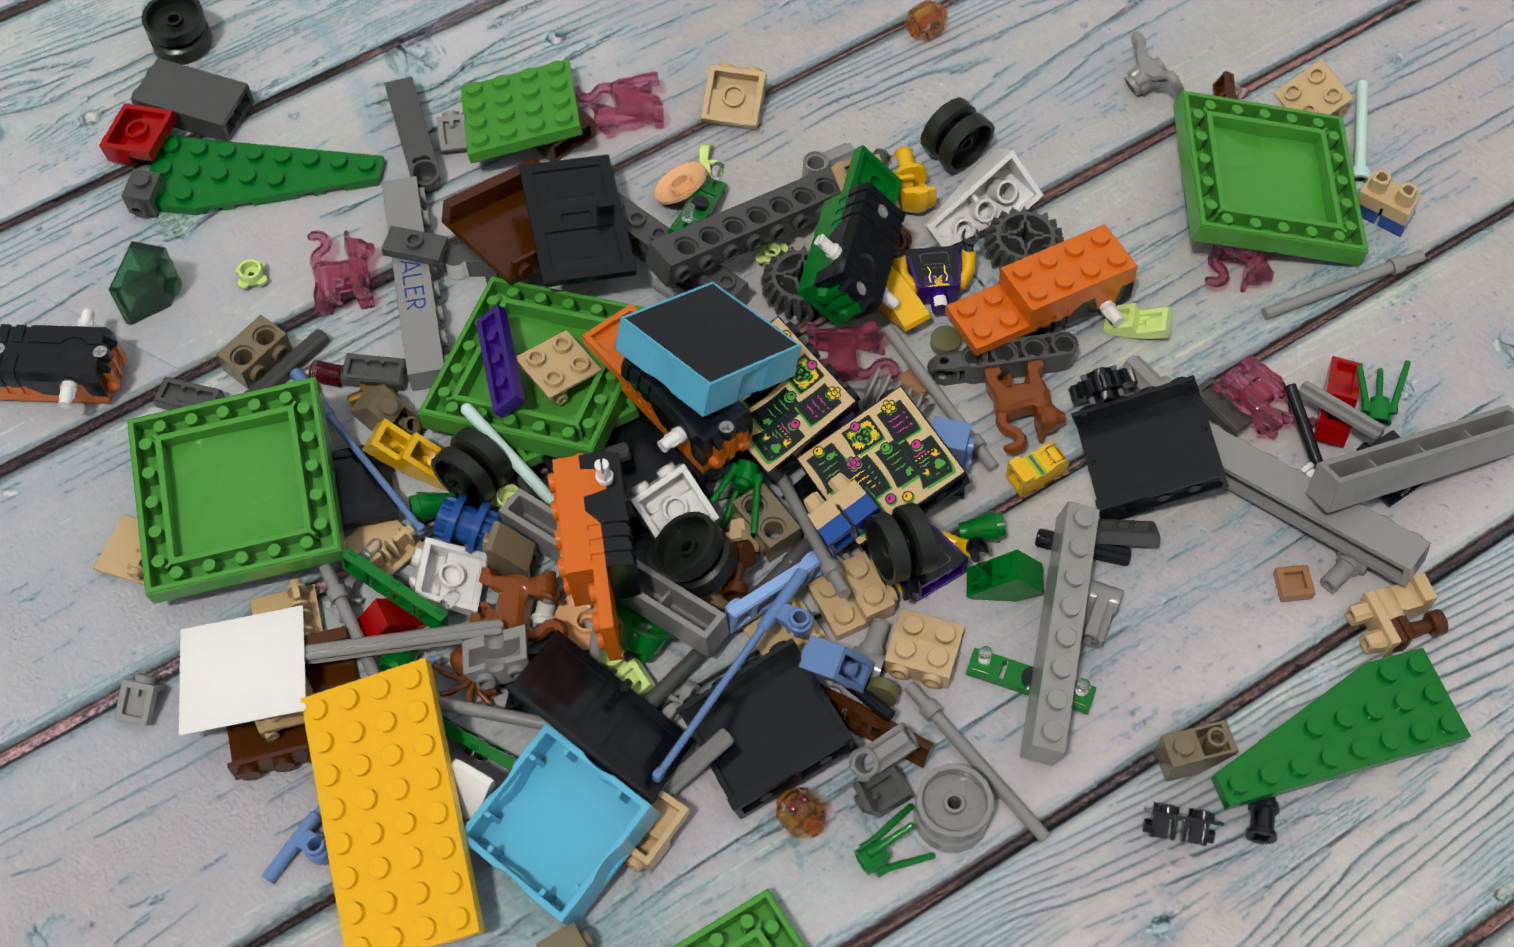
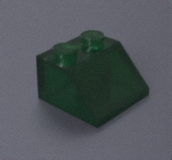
M131 241L109 287V292L125 323L133 325L171 307L175 296H178L181 292L182 281L166 247Z

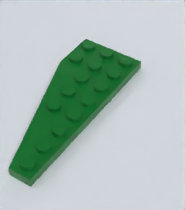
M167 136L154 161H152L149 171L161 172L164 179L154 202L159 212L203 215L208 214V210L223 208V211L235 209V205L253 203L254 206L295 200L299 199V195L314 193L315 196L325 195L327 190L339 188L350 191L380 186L386 161L384 156Z
M1419 648L1363 664L1216 772L1211 781L1226 811L1466 742L1471 735L1424 648Z

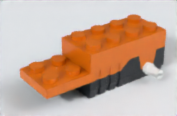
M1104 224L1001 267L998 284L946 305L945 314L975 356L1020 337L1059 332L1061 328L1066 329L1098 314H1102L1110 320L1114 327H1118L1123 324L1125 319L1121 316L1116 305L1126 303L1131 297L1138 265Z
M608 451L589 454L578 453L571 457L553 459L554 473L548 474V481L554 501H551L553 519L557 524L554 535L557 549L560 550V558L557 561L560 578H563L565 594H572L575 607L593 604L594 613H592L594 632L597 634L599 649H606L609 661L621 660L623 657L615 600L640 595L641 589L627 488L619 453Z

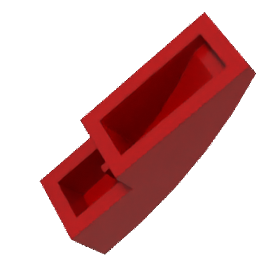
M1332 356L1323 390L1355 408L1360 388L1357 366H1363V364ZM1319 408L1314 436L1318 441L1344 448L1352 426Z

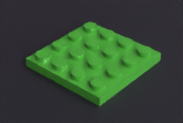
M569 59L553 61L547 65L526 68L520 72L499 75L493 79L472 82L460 87L463 113H465L464 125L467 154L471 163L583 135Z

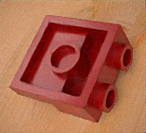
M124 103L107 133L102 138L99 147L108 161L133 165L136 159L154 161L178 117L174 110Z

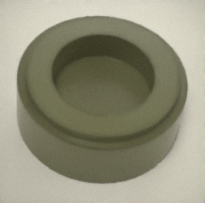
M940 326L932 332L930 346L934 353L939 355L959 351L961 335L954 327Z
M873 677L868 680L866 685L870 692L889 707L896 704L900 690L893 681L884 677Z

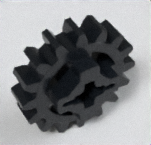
M1114 365L1111 367H1100L1085 375H1081V381L1070 386L1068 391L1072 403L1083 404L1088 402L1089 405L1095 406L1109 402L1114 397L1125 396V390L1135 386L1138 381L1132 367L1117 370V366Z

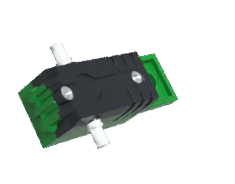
M864 145L854 149L842 193L824 201L797 293L838 328L874 313L882 302L889 309L895 308L899 303V299L888 291L886 285L896 252L895 246L899 241L898 234L901 233L903 227L901 223L906 216L896 206L902 180Z

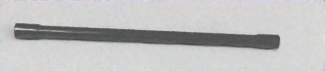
M802 538L784 555L782 561L749 593L801 562L802 558L813 550L808 539ZM693 648L643 698L657 708L707 656Z

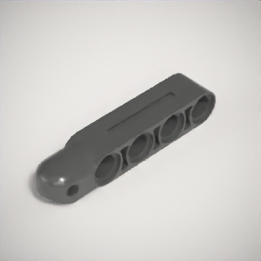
M410 76L385 82L386 92L410 176L417 177L419 188L425 187L426 192H431L439 186L441 175L413 78Z
M1066 331L1017 338L978 356L974 355L969 346H966L962 351L942 353L929 360L927 369L936 383L943 386L960 383H985L983 377L984 369L997 366L1001 370V376L998 379L1003 378L1007 373H1011L1012 379L1025 377L1027 375L1028 362L1036 360L1043 361V374L1068 370L1073 366L1079 344L1076 336ZM944 373L946 378L940 379L938 374Z

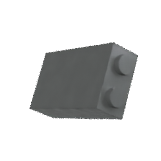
M157 58L152 67L147 70L144 79L138 88L133 91L130 98L134 105L174 110L178 117L173 126L174 128L220 141H230L254 104L247 83Z

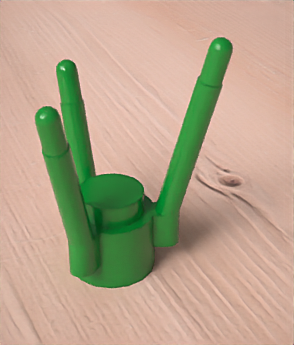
M1409 360L1404 362L1391 402L1388 397L1383 396V369L1378 368L1376 396L1371 397L1369 401L1363 366H1357L1362 399L1361 412L1366 413L1367 416L1385 425V427L1392 424V415L1398 414V403L1411 364Z
M739 459L736 463H731L728 473L710 499L712 503H715L730 481H732L731 486L734 488V491L720 525V528L723 530L726 529L732 515V502L739 497L740 492H748L750 488H753L751 533H757L760 491L764 475L759 473L760 467L752 461Z
M912 803L900 810L868 840L859 844L860 848L854 850L860 866L868 876L875 872L879 878L890 871L923 863L936 857L935 853L931 852L886 864V861L891 858L886 847L911 831L915 824L910 822L881 841L880 839L913 810L914 805Z

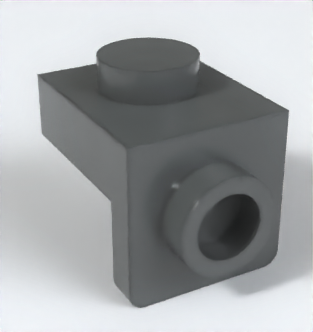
M133 168L121 195L131 214L139 217H157L159 211L154 202L164 181L161 172Z
M894 765L866 783L858 780L853 784L857 793L854 799L863 813L881 818L914 797L900 769Z

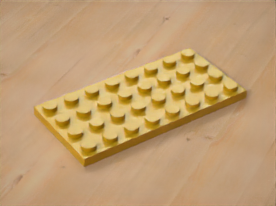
M422 658L301 698V702L306 704L303 716L344 947H440L485 933L431 660Z

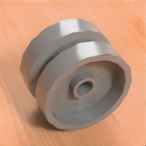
M946 764L930 771L923 777L916 793L914 824L919 836L930 847L945 853H960L972 849L983 839L993 812V794L988 782L978 771L960 764Z

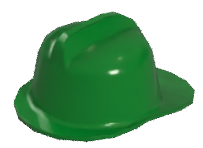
M615 601L617 617L621 621V645L641 662H648L652 655H657L661 651L666 640L674 639V635L663 630L619 601Z

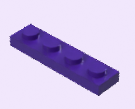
M497 304L478 319L476 325L493 413L503 418L522 404L525 398L507 310Z

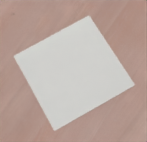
M303 605L180 630V736L306 710V704L301 702V698L306 697Z

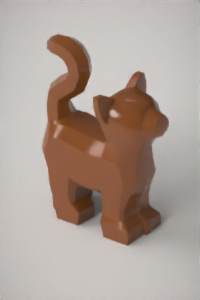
M1042 360L1028 362L1024 383L1013 385L1011 373H1007L1003 378L998 379L1001 376L999 366L984 369L983 377L986 392L993 401L994 414L996 415L995 424L1001 433L1014 438L1013 443L1004 446L1003 449L1006 453H1017L1023 450L1027 444L1026 435L1022 430L1009 424L1008 421L1034 415V426L1040 444L1044 443L1046 434L1056 431L1057 427L1066 421L1065 413L1052 404L1050 390L1041 378L1044 366Z
M482 567L479 582L498 592L499 597L496 609L490 603L481 602L482 615L481 613L471 612L469 623L502 619L505 629L525 624L528 642H538L546 637L549 632H556L557 629L568 637V627L562 620L557 618L543 621L536 629L530 627L534 599L545 604L566 605V600L560 598V584L556 579V572L545 570L542 574L532 578L520 574L500 576L494 569Z

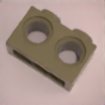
M260 315L216 355L223 370L249 389L293 349L287 334Z
M762 482L759 512L761 513L759 514L757 533H751V537L759 543V550L756 553L759 556L763 554L771 563L792 549L801 540V527ZM753 489L732 502L731 520L743 518L751 525L752 515L748 512L752 511ZM770 533H777L780 536L777 538H770L767 535Z

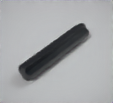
M1043 528L1038 529L1035 545L1051 550L1054 531ZM1095 544L1093 559L1122 566L1129 564L1131 548L1121 545Z

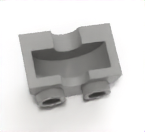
M526 625L503 630V635L497 638H489L482 635L463 640V675L469 680L474 681L475 686L481 690H489L497 684L514 681L529 664Z

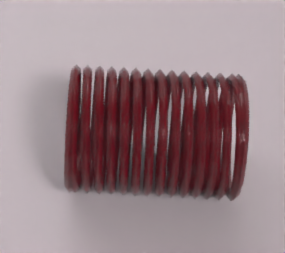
M314 360L310 365L308 376L309 378L316 377L320 384L339 388L343 385L340 382L341 380H339L343 365Z

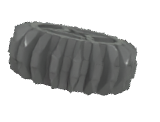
M1025 206L1021 211H1017L1012 207L1009 214L1002 211L999 218L994 217L990 226L986 229V238H984L986 259L991 260L992 268L1004 267L1063 242L1062 228L1057 227L1056 219L1048 220V213L1038 214L1037 208L1030 212L1026 210Z
M792 246L789 253L780 250L778 257L772 256L770 264H765L764 274L761 277L762 295L766 298L768 307H774L776 315L784 312L786 319H789L792 315L796 316L798 322L803 316H807L810 321L813 319L814 314L823 317L822 313L797 293L809 254L805 246L798 251Z

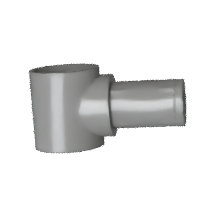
M1338 551L1337 563L1321 578L1320 584L1329 593L1334 594L1351 576L1355 577L1358 574L1364 576L1371 568Z
M881 618L872 619L865 640L860 643L859 647H853V651L874 661L868 680L873 677H881L884 669L886 655H884L883 646L890 629V624Z

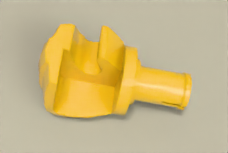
M903 146L895 151L898 168L894 173L902 180L898 200L901 204L899 209L913 214L923 213L936 206V187H928L924 183L928 176L926 167L915 162L911 147Z

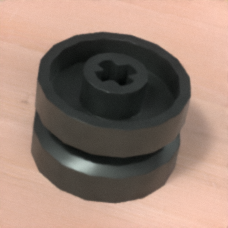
M151 0L142 11V24L153 51L158 58L178 64H186L200 58L211 46L212 33L199 0Z
M958 97L942 105L931 116L922 131L920 143L930 155L938 157L940 164L949 172L958 173L970 167L982 156L993 138L995 128L993 123L983 114L977 113L975 107L966 99Z
M469 427L461 429L451 439L450 447L442 448L431 461L433 472L440 483L450 493L454 492L456 498H458L460 493L468 495V505L478 509L483 501L489 502L495 495V489L503 488L514 474L512 463L505 452L488 436Z
M909 502L897 506L893 509L892 515L883 511L866 518L864 527L868 549L879 575L887 584L892 586L910 579L911 572L920 576L937 569L939 557L935 536L924 512L916 503Z
M699 511L686 512L672 519L660 531L652 548V561L666 578L695 596L704 597L716 592L728 581L735 570L738 553L733 541L719 529L717 524L708 515Z

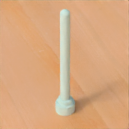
M1360 80L1356 85L1354 166L1352 168L1357 191H1361L1372 174L1371 170L1366 166L1368 82L1366 80Z
M463 404L461 406V413L478 431L488 436L505 452L512 463V468L551 507V501H554L550 489L471 404Z

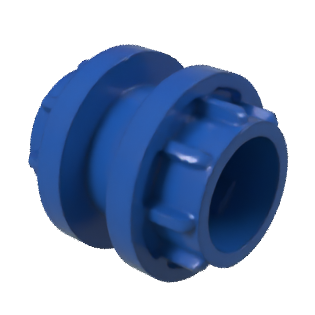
M462 493L459 494L458 498L452 496L445 497L438 511L432 533L436 538L442 539L443 542L448 544H454L456 541L466 545L465 551L473 554L474 550L485 552L482 550L484 535L486 532H491L494 521L500 522L501 517L499 513L492 511V504L485 501L482 502L479 509L469 506V496Z

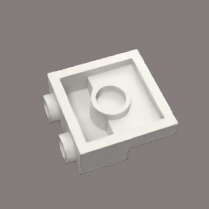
M670 462L656 472L659 478L650 484L644 480L629 490L632 494L628 498L629 505L654 539H656L666 524L686 512L699 511L708 515L713 521L720 518L684 463L675 466L673 462Z
M426 537L420 548H414L410 566L416 567L414 577L409 576L407 582L413 591L435 605L439 604L447 610L471 615V612L477 613L483 586L479 582L482 567L487 565L486 553L474 550L473 554L465 551V547Z

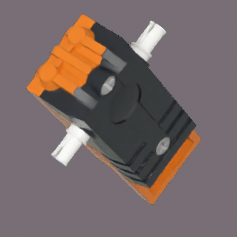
M632 303L582 335V343L621 382L622 391L665 434L661 440L657 441L659 448L664 453L672 447H677L703 474L711 467L715 469L721 468L726 460L729 461L735 457L737 451L743 452L751 445L753 416L742 403L752 393L740 398L736 403L702 417L671 393L661 381L645 373L615 350L620 317L638 311Z
M89 308L81 310L82 313L76 326L32 325L28 327L27 325H16V327H13L11 324H1L0 400L58 402L59 407L63 409L72 408V402L111 403L113 393L118 392L121 388V378L123 375L121 368L127 362V353L122 350L113 331L106 327H93L95 313Z

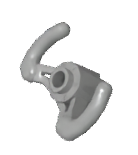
M1138 31L1133 32L1131 41L1136 51V66L1127 72L1128 75L1124 77L1125 82L1136 96L1140 93H1146L1154 86L1170 85L1176 100L1181 90L1185 91L1179 77L1175 72L1168 71L1159 57L1153 59L1147 51L1145 37Z

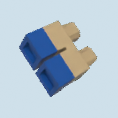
M1378 169L1376 173L1373 172L1358 194L1362 219L1374 224L1381 214L1377 226L1401 237L1416 212L1415 208L1422 195L1417 193L1418 186L1410 182L1399 185L1391 181L1392 176L1389 172Z
M838 473L828 482L829 487L835 493L828 500L824 501L818 492H813L803 500L809 512L807 516L834 555L858 538L854 529L841 512L847 516L860 535L865 533L864 525L866 518L881 512L880 508L856 480L850 481L842 473Z

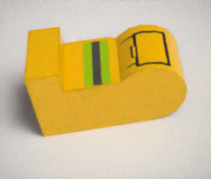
M1049 442L1040 447L1036 452L1033 451L1022 458L1017 456L1008 461L1005 477L1022 498L1061 475L1068 468L1069 461L1054 442Z

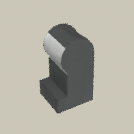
M456 244L447 247L442 261L449 278L459 280L467 276L485 277L486 283H488L491 276L499 278V275L466 244Z

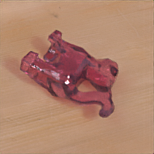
M657 72L643 73L628 78H620L614 82L600 83L589 93H583L580 86L575 85L577 102L591 104V109L594 111L595 127L604 135H608L618 128H636L645 124H653L658 129L663 128V104L660 103L659 96L652 94L651 86L659 85ZM602 94H608L611 96L615 107L595 102Z
M347 230L344 231V249L348 259L322 261L321 258L331 249L333 243L331 236L324 231H311L307 239L320 242V246L310 254L309 261L315 280L313 296L318 317L333 315V306L328 303H335L338 306L343 305L340 293L353 291L361 309L375 308L374 296L368 289L371 279L368 263L376 252L375 245L365 242L362 238H351Z
M1213 244L1212 251L1208 256V264L1218 276H1206L1204 279L1205 283L1209 287L1220 288L1229 282L1230 275L1223 263L1246 265L1242 272L1240 292L1244 293L1248 285H1260L1263 282H1271L1274 277V271L1267 262L1269 252Z
M868 320L856 328L846 326L838 328L836 326L826 329H818L815 323L807 322L808 343L810 342L817 351L828 352V358L819 360L824 366L829 363L839 374L841 382L855 379H870L877 366H880L881 370L888 369L892 374V380L899 377L901 368L891 358L883 357L877 359L866 369L858 365L857 349L885 355V349L882 346L884 332L880 331L875 321Z
M1251 354L1243 359L1237 367L1234 366L1212 388L1217 393L1224 392L1238 410L1251 417L1255 430L1260 435L1268 436L1270 439L1275 440L1278 437V431L1285 424L1292 423L1297 427L1284 390L1286 386L1284 380ZM1277 402L1284 403L1288 407V412L1272 405ZM1314 416L1308 418L1312 429L1317 422Z

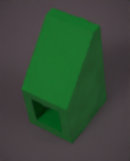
M1018 549L967 568L966 597L969 599L1017 602L1043 593L1042 563Z

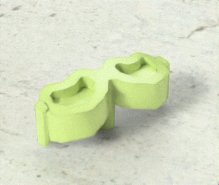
M701 144L699 163H702L706 168V176L712 177L710 165H717V159L708 160L714 144Z

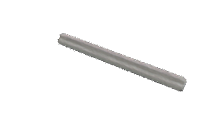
M493 619L308 644L305 646V659L308 664L462 644L463 640L482 635L489 638L500 637L503 635L505 625L502 619Z

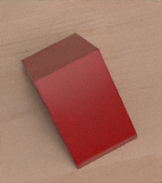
M375 598L357 619L365 637L425 628L423 622L387 598Z

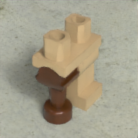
M743 518L731 520L729 532L725 533L737 547L738 561L733 574L716 592L699 597L718 610L725 609L733 599L737 597L743 598L748 595L749 586L743 581L746 568H750L756 563L755 553L759 550V543L751 537V525Z
M1424 572L1414 575L1406 587L1397 584L1391 587H1383L1376 591L1365 592L1361 600L1349 606L1345 612V617L1352 627L1365 624L1369 631L1363 633L1359 638L1364 653L1373 654L1380 652L1383 658L1392 656L1393 652L1404 651L1413 639L1428 633L1432 637H1438L1447 634L1449 630L1447 618L1440 609L1429 611L1438 596ZM1425 613L1423 620L1410 622L1408 619Z

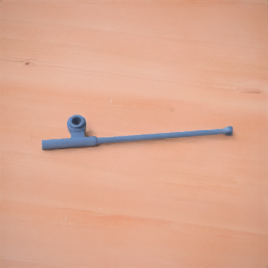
M294 368L290 372V377L294 381L307 379L300 368ZM323 398L326 420H329L410 521L417 535H424L426 533L424 524L417 520L335 417L334 410Z
M796 569L757 624L758 628L664 761L654 770L652 779L655 782L659 783L663 779L670 764L763 634L769 632L775 622L783 625L788 633L792 632L796 638L805 637L810 633L813 623L810 612L806 609L794 608L789 605L791 599L808 577V573L804 569Z
M432 655L427 657V659L431 660L432 668L435 669L433 665L435 663L439 664V662ZM319 805L314 811L309 812L261 875L271 884L275 882L299 849L316 865L329 863L324 834L312 832L321 821Z

